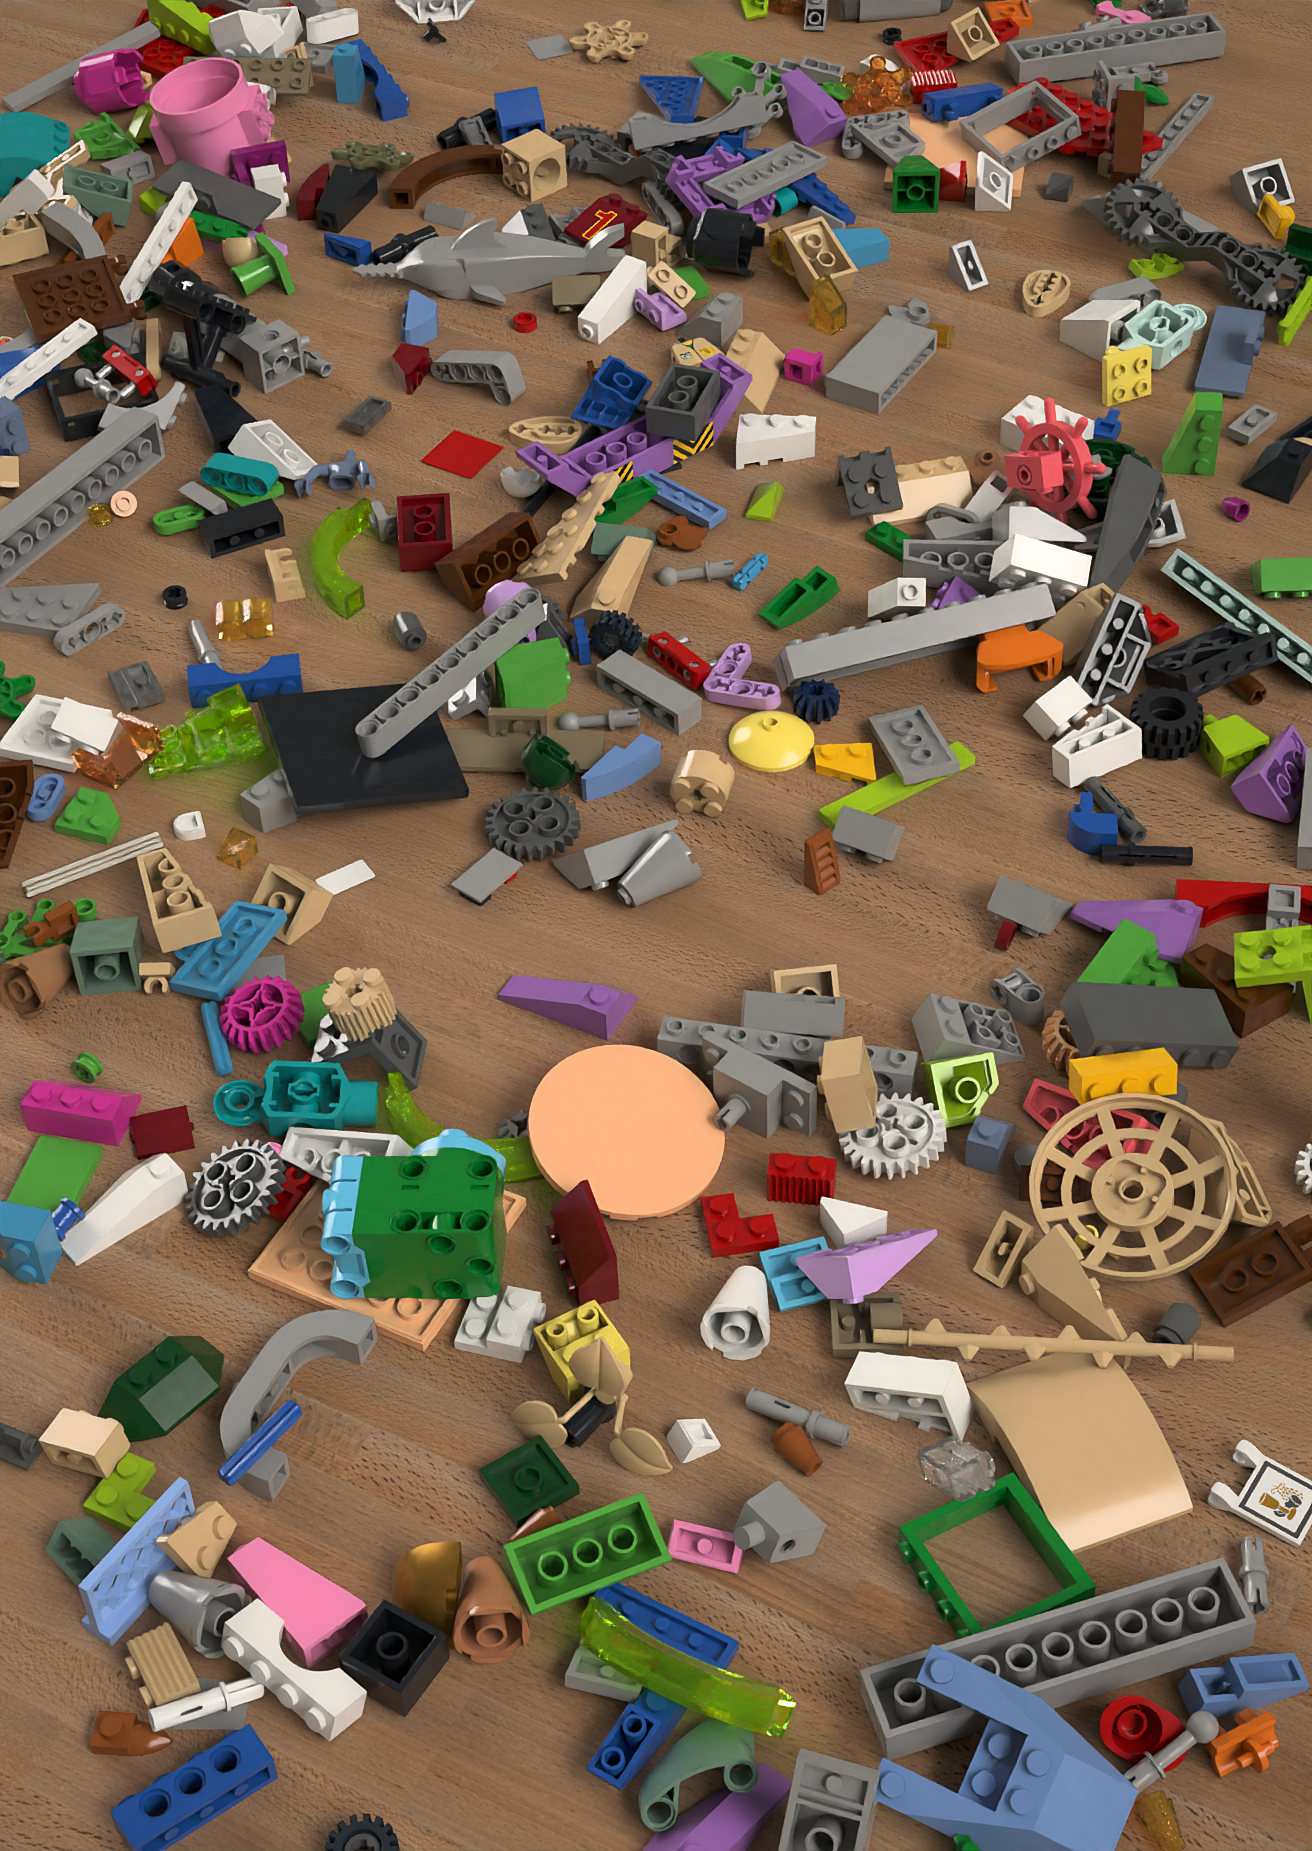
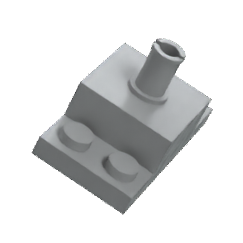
M711 1030L702 1037L703 1081L714 1088V1099L720 1111L713 1116L712 1120L719 1130L726 1124L723 1132H729L732 1126L738 1123L768 1139L783 1123L791 1130L798 1131L808 1137L817 1129V1085Z
M801 1748L797 1756L778 1851H868L878 1800L875 1797L881 1771Z

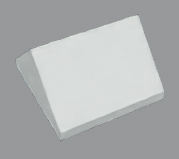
M980 151L977 163L975 211L1008 212L1011 210L1013 174L986 153Z

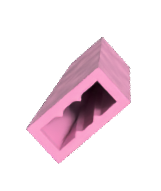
M259 1537L248 1544L241 1545L227 1558L232 1579L236 1584L245 1589L246 1595L251 1597L252 1602L258 1598L285 1621L282 1639L307 1669L352 1639L369 1618L367 1606L361 1599Z

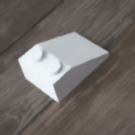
M271 419L243 424L228 446V449L235 456L271 463L277 468L279 476L292 480L304 478L314 465H318Z

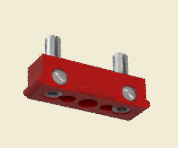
M112 345L111 349L101 356L106 366L95 374L96 377L104 379L113 372L124 380L128 385L120 391L123 399L127 398L135 390L145 396L153 388L156 389L158 387L151 372L118 346Z
M665 631L656 635H649L648 656L691 689L698 690L699 687L703 686L718 660L713 659L708 662L702 660L685 647L688 644L686 636L675 639Z

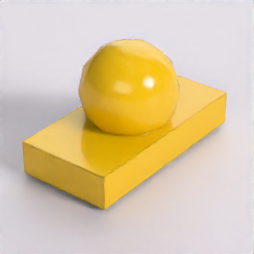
M1264 194L1257 216L1275 239H1283L1286 229L1295 220L1294 210L1286 205L1280 206L1272 194Z

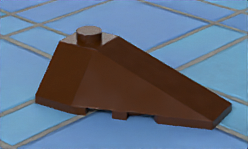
M33 760L0 762V869L9 868L34 790Z

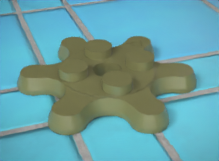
M349 141L346 142L347 149H331L333 159L350 161L352 168L361 170L369 169V167H378L379 170L396 171L400 163H412L415 154L411 152L395 151L396 145L391 143H381L375 146Z

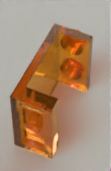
M121 712L116 716L126 733L111 746L107 754L102 753L98 756L81 748H78L71 754L84 777L114 790L120 788L166 747L160 737L162 735L161 731L155 724L144 722L136 716H129Z

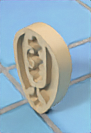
M1039 270L1029 274L1024 281L1022 304L1026 313L1031 317L1038 318L1050 314L1061 307L1070 295V279L1065 274L1054 270ZM1047 284H1049L1048 291L1043 292L1047 288Z
M543 416L525 419L513 423L509 427L510 441L521 448L538 441L554 454H566L581 437L582 426L577 420L570 419L567 416Z

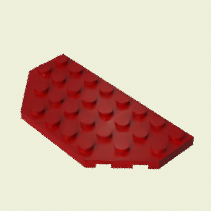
M1035 78L1037 82L1079 116L1082 135L1056 148V150L1063 154L1072 155L1074 151L1087 152V156L1098 157L1103 152L1108 151L1109 139L1112 137V133H1109L1112 113L1108 112L1106 108L1098 107L1090 100L1079 97L1076 93L1063 89L1060 85L1049 82L1047 78ZM1033 81L1022 82L1017 86L1009 88L1008 95ZM1039 106L1007 122L1008 125L1031 137H1035L1059 124ZM1143 129L1142 154L1162 148L1163 139L1154 135L1153 132Z

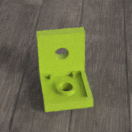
M1305 925L1234 933L1236 987L1302 981L1310 1024H1312V926ZM1265 955H1274L1270 959H1261Z

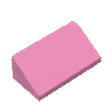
M673 1519L667 1545L671 1558L738 1574L745 1550L737 1547L734 1542L733 1533Z

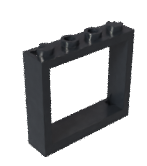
M140 352L129 355L146 368ZM104 360L44 374L47 393L65 442L96 436L101 433L97 428L106 409L65 417L58 397L92 390L90 387L81 388L77 386L74 381V374L78 369L87 368L93 373L94 379L99 380L95 374L106 366ZM113 372L104 378L111 383V386L126 383ZM58 379L59 384L53 385L51 380ZM153 388L145 395L147 400L118 407L133 408L135 406L141 408L159 401V397ZM71 422L74 423V425H72V426H69V425H68V423H71Z

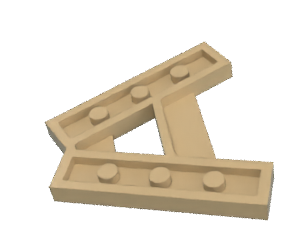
M83 140L37 170L50 182L55 190L50 199L34 214L38 221L42 220L41 211L57 201L72 210L78 201L73 195H65L66 192L62 190L64 164L81 166L91 157L89 148ZM20 183L9 189V192L14 190ZM21 209L13 218L16 221L21 220L26 212Z

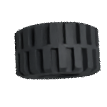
M1160 687V689H1148V692L1140 693L1138 698L1133 700L1129 720L1142 729V754L1145 753L1147 757L1152 759L1155 757L1163 761L1165 759L1172 761L1177 760L1178 757L1185 758L1189 753H1193L1200 743L1204 712L1202 704L1198 703L1197 698L1190 697V693L1178 691L1179 689L1176 688L1167 689L1166 687Z

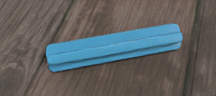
M214 1001L203 1003L200 1008L216 1074L221 1077L225 1074L230 1075L233 1072V1066L227 1041L220 1025L217 1003Z

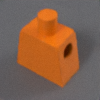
M187 217L160 265L170 260H176L188 267L204 254L193 218Z

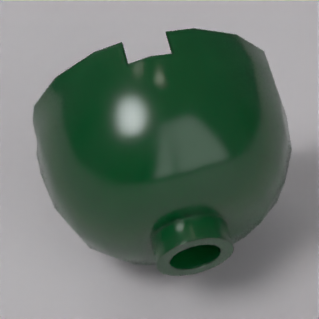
M535 734L525 746L521 756L522 768L527 775L526 781L538 789L542 787L544 789L549 788V790H558L565 787L579 772L580 767L576 760L572 764L567 759L570 753L564 747L545 735L538 739V734Z

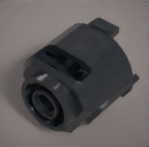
M707 208L702 212L701 217H693L691 220L686 241L688 258H693L697 263L704 266V269L735 274L741 277H754L755 272L747 268L750 263L753 246L763 247L765 244V228L757 226L752 214Z

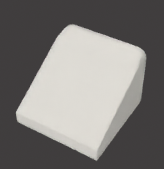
M705 1419L676 1420L666 1437L680 1463L695 1460L718 1450L721 1446Z

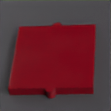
M186 1105L130 1117L133 1130L130 1138L131 1142L135 1143L138 1160L147 1159L156 1154H171L195 1148L192 1136L194 1124L189 1120Z

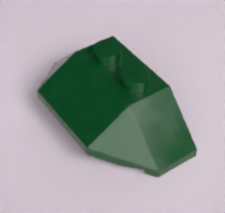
M168 1336L114 1381L97 1417L117 1420L124 1427V1433L129 1442L145 1441L166 1436L220 1391L224 1354L201 1336Z

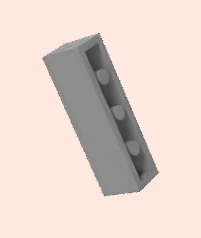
M618 650L596 665L598 688L633 709L639 708L641 714L677 736H680L702 720L701 697L622 650Z

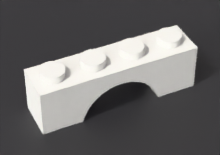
M257 1598L224 1623L220 1647L231 1660L237 1661L250 1672L257 1683L265 1685L278 1697L285 1707L291 1708L304 1719L312 1731L319 1732L330 1742L362 1716L367 1691L340 1668L317 1672L303 1669L289 1661L280 1648L285 1621Z

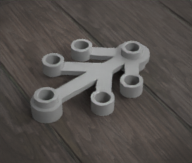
M758 61L752 67V73L756 78L754 91L760 90L763 93L765 81L771 76V68L766 61ZM776 84L772 91L764 96L765 107L775 99L786 97L787 90L783 84ZM737 86L732 90L731 94L735 99L738 93L741 92L743 94L746 92L742 86ZM772 103L766 111L767 120L782 116L783 109L779 103ZM748 126V140H752L760 134L761 126L756 128H749Z

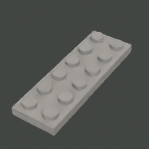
M791 141L704 182L703 192L711 195L714 199L725 202L732 208L739 209L828 166L829 157L796 141Z

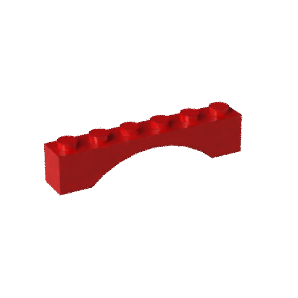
M1176 879L1174 900H1189L1195 906L1202 907L1203 913L1199 928H1206L1230 917L1247 914H1266L1269 885L1271 883ZM1278 884L1301 887L1298 920L1312 925V886Z

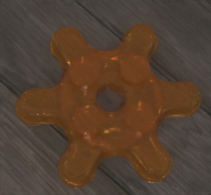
M881 55L871 58L869 62L870 69L865 74L858 75L854 72H847L841 77L842 84L846 88L853 90L851 97L845 99L840 104V108L845 115H852L858 110H866L868 114L883 113L892 106L907 109L913 102V96L901 89L904 83L912 79L914 74L913 68L909 65H904L895 71H889L885 67L886 60ZM875 89H882L880 95L879 93L874 94L872 92Z

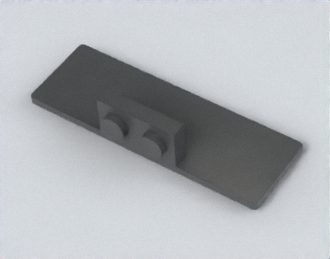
M179 159L152 184L154 191L173 198L182 181L190 182L198 199L194 207L220 218L239 223L242 227L252 231L282 204L280 198L183 159Z

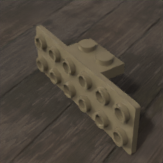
M186 56L183 60V65L206 58L231 59L241 66L247 82L269 85L275 88L276 96H308L312 70V59Z
M489 707V729L444 728L461 771L524 772L521 764L522 752L535 734H538V739L545 735L564 747L570 753L567 759L572 764L575 760L579 764L580 770L578 773H586L603 757L604 731L548 730L546 708Z

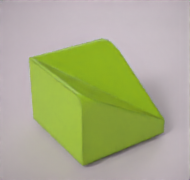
M151 187L139 196L141 211L155 216L157 210L172 198L154 191Z

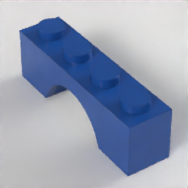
M299 653L271 656L262 668L245 674L226 672L219 668L216 663L187 666L188 690L192 708L258 701V696L303 692Z

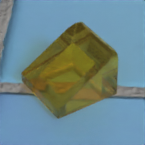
M930 323L929 329L937 331L936 349L950 350L955 334L954 326Z

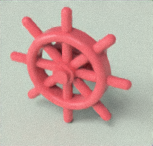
M1048 397L1044 400L1046 422L1032 427L1022 415L1017 416L1015 419V423L1025 436L1021 443L1020 452L1004 456L1008 488H1019V492H1028L1031 497L1027 503L1029 507L1037 508L1039 506L1045 511L1055 513L1056 519L1066 525V511L1078 506L1081 507L1088 518L1094 519L1097 516V510L1087 499V496L1092 487L1093 474L1105 473L1106 466L1103 463L1092 462L1089 448L1081 436L1088 425V419L1080 417L1074 427L1066 422L1057 421L1055 401L1053 398ZM1046 434L1048 438V447L1042 440ZM1059 439L1064 443L1061 449H1059ZM1070 473H1074V480L1070 477ZM1063 485L1070 493L1066 498L1064 497Z

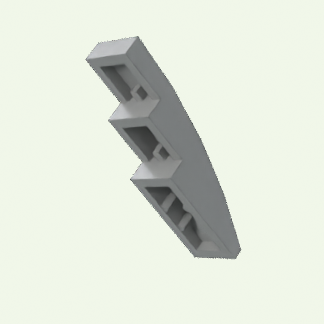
M803 56L801 63L781 58L779 65L767 62L771 70L778 74L799 68L816 84L841 81L845 70L843 65L808 56Z

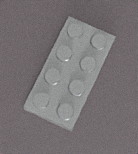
M923 704L868 718L870 730L904 786L919 784L925 780L937 777L943 778L960 772L958 759Z

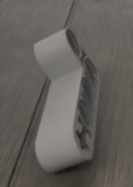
M449 350L431 364L433 376L441 382L490 383L495 399L505 406L510 405L526 390L516 358L513 354L506 351Z

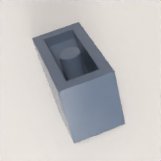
M988 1115L976 1116L966 1140L964 1166L996 1175L1016 1129V1123Z

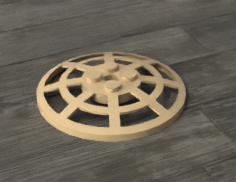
M1118 1093L1100 1097L1080 1105L1064 1115L1049 1130L1041 1141L1032 1161L1029 1176L1030 1201L1034 1218L1044 1236L1051 1230L1047 1222L1067 1219L1078 1235L1084 1236L1088 1244L1094 1247L1085 1261L1080 1262L1084 1271L1113 1280L1148 1281L1167 1277L1188 1268L1202 1259L1218 1243L1227 1230L1234 1213L1237 1196L1236 1170L1231 1153L1221 1135L1210 1122L1195 1110L1178 1101L1159 1095ZM1140 1108L1159 1111L1166 1115L1158 1132L1143 1128H1122L1116 1130L1110 1111ZM1097 1115L1103 1134L1083 1145L1072 1158L1055 1148L1060 1139L1072 1128L1086 1119ZM1179 1119L1198 1131L1213 1147L1217 1156L1198 1165L1196 1159L1187 1148L1171 1138ZM1138 1139L1153 1143L1147 1155L1141 1153H1124L1121 1141ZM1105 1145L1108 1146L1112 1158L1101 1165L1097 1171L1082 1164L1093 1152ZM1167 1148L1176 1154L1188 1169L1171 1175L1160 1162L1165 1149ZM1047 1160L1065 1169L1061 1184V1201L1063 1206L1043 1209L1040 1184L1043 1169ZM1223 1169L1226 1180V1200L1222 1217L1218 1219L1202 1214L1206 1197L1204 1177ZM1075 1176L1092 1184V1200L1076 1204L1072 1203L1071 1190ZM1194 1182L1195 1199L1192 1211L1174 1205V1189ZM1130 1186H1136L1143 1191L1137 1198H1128L1123 1192ZM1097 1213L1108 1226L1099 1239L1083 1226L1078 1217ZM1166 1217L1184 1223L1174 1235L1159 1242L1154 1227L1159 1225ZM1194 1227L1213 1232L1209 1240L1198 1251L1178 1263L1169 1265L1164 1251L1171 1249L1184 1240ZM1121 1231L1140 1232L1146 1247L1126 1248L1113 1244ZM1108 1253L1127 1258L1150 1256L1156 1270L1121 1272L1098 1266Z

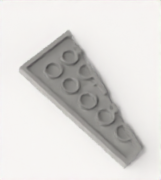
M86 583L0 588V630L54 638L59 630L89 612L102 592L101 584Z

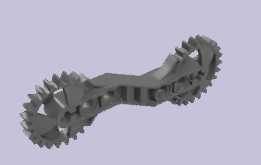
M570 123V127L562 125V129L556 127L555 131H551L549 136L558 142L574 138L573 149L570 152L565 151L568 169L576 167L577 171L584 169L586 173H598L618 185H622L641 175L650 181L656 182V189L660 190L659 194L664 195L665 200L671 199V204L679 203V208L685 206L665 182L667 174L676 159L671 154L656 148L636 158L621 150V144H618V139H613V134L607 135V130L599 131V127L593 129L590 124L587 127H583L581 123H579V126ZM708 180L698 182L697 185L703 190V183ZM708 196L714 205L724 204L723 201Z
M1136 178L1133 184L1127 179L1125 186L1119 183L1117 189L1113 188L1110 195H1108L1103 212H1105L1103 219L1108 221L1107 228H1113L1112 236L1120 235L1119 242L1126 239L1128 240L1127 246L1134 242L1137 249L1140 248L1141 244H1144L1146 250L1164 249L1180 261L1209 262L1223 272L1225 286L1231 288L1229 295H1237L1234 302L1242 301V308L1249 306L1253 310L1267 311L1270 317L1273 316L1275 311L1282 315L1284 309L1287 311L1289 305L1295 303L1298 291L1304 288L1305 282L1303 279L1305 274L1299 273L1302 265L1295 266L1294 264L1297 259L1287 258L1289 255L1288 251L1281 254V247L1274 251L1271 244L1267 246V249H1264L1261 243L1244 244L1228 232H1199L1184 221L1182 207L1177 206L1179 200L1171 199L1173 192H1164L1166 189L1165 185L1158 188V181L1151 185L1148 178L1145 179L1144 183H1141L1139 178ZM1133 205L1128 217L1115 213L1114 206ZM1281 276L1293 280V288L1277 289L1275 287Z

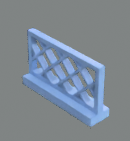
M179 1477L78 1585L87 1613L81 1620L83 1628L110 1646H113L151 1604L148 1592L153 1578L165 1570L181 1571L174 1561L158 1546L156 1540L162 1534L171 1533L178 1528L177 1523L194 1514L195 1507L188 1481ZM116 1575H118L114 1585L112 1586ZM100 1583L98 1590L94 1592L93 1589Z

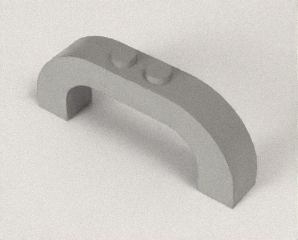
M322 1310L300 1316L280 1328L269 1339L260 1354L252 1358L247 1373L241 1381L234 1384L230 1398L223 1409L220 1420V1436L226 1461L259 1429L294 1374L305 1363L316 1358L331 1356L362 1365L378 1340L375 1319L348 1310ZM270 1447L237 1482L252 1494L273 1502L291 1474L287 1454Z

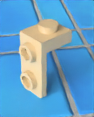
M662 260L654 268L651 266L647 268V291L654 284L681 309L696 294V291Z

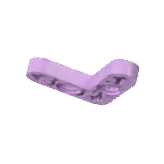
M745 643L730 645L703 684L706 699L713 703L765 711L774 710L781 705V695L778 686L741 679L752 663L750 646ZM733 671L731 673L722 674L724 672Z

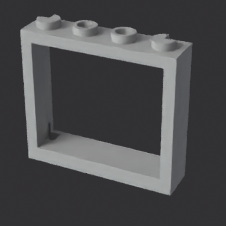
M1036 80L959 121L963 140L977 153L983 151L1011 173L1082 135L1079 116ZM1036 106H1039L1059 123L1003 154L982 137L984 134Z

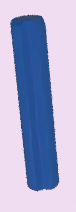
M287 1400L218 1469L219 1478L229 1486L234 1485L302 1416L301 1407L294 1401Z

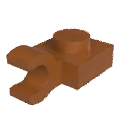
M69 900L43 915L44 922L28 923L23 927L26 938L32 937L35 947L43 945L50 938L56 943L75 932L77 922H79L76 906Z

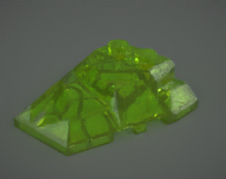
M240 683L206 699L209 706L199 713L195 714L194 710L191 709L185 714L187 721L176 727L169 724L141 744L150 775L153 779H165L196 773L200 770L242 764L249 760L258 759L262 754L269 752L257 719Z

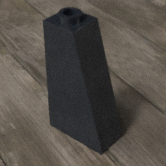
M697 116L694 120V123L709 118ZM705 135L698 136L692 142L675 141L674 145L665 147L663 151L674 157L682 155L685 160L700 157L716 142L718 135L706 138Z
M337 164L316 207L318 229L339 234L378 194L376 173Z
M218 384L193 389L196 411L214 453L234 455L228 449V446L241 426L258 421Z

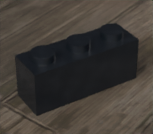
M272 498L197 521L201 543L211 559L286 536L283 515Z

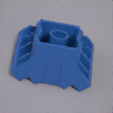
M609 355L592 379L570 419L584 424L589 423L595 427H604L607 430H615L624 426L652 386V381L642 372L628 367L621 359Z

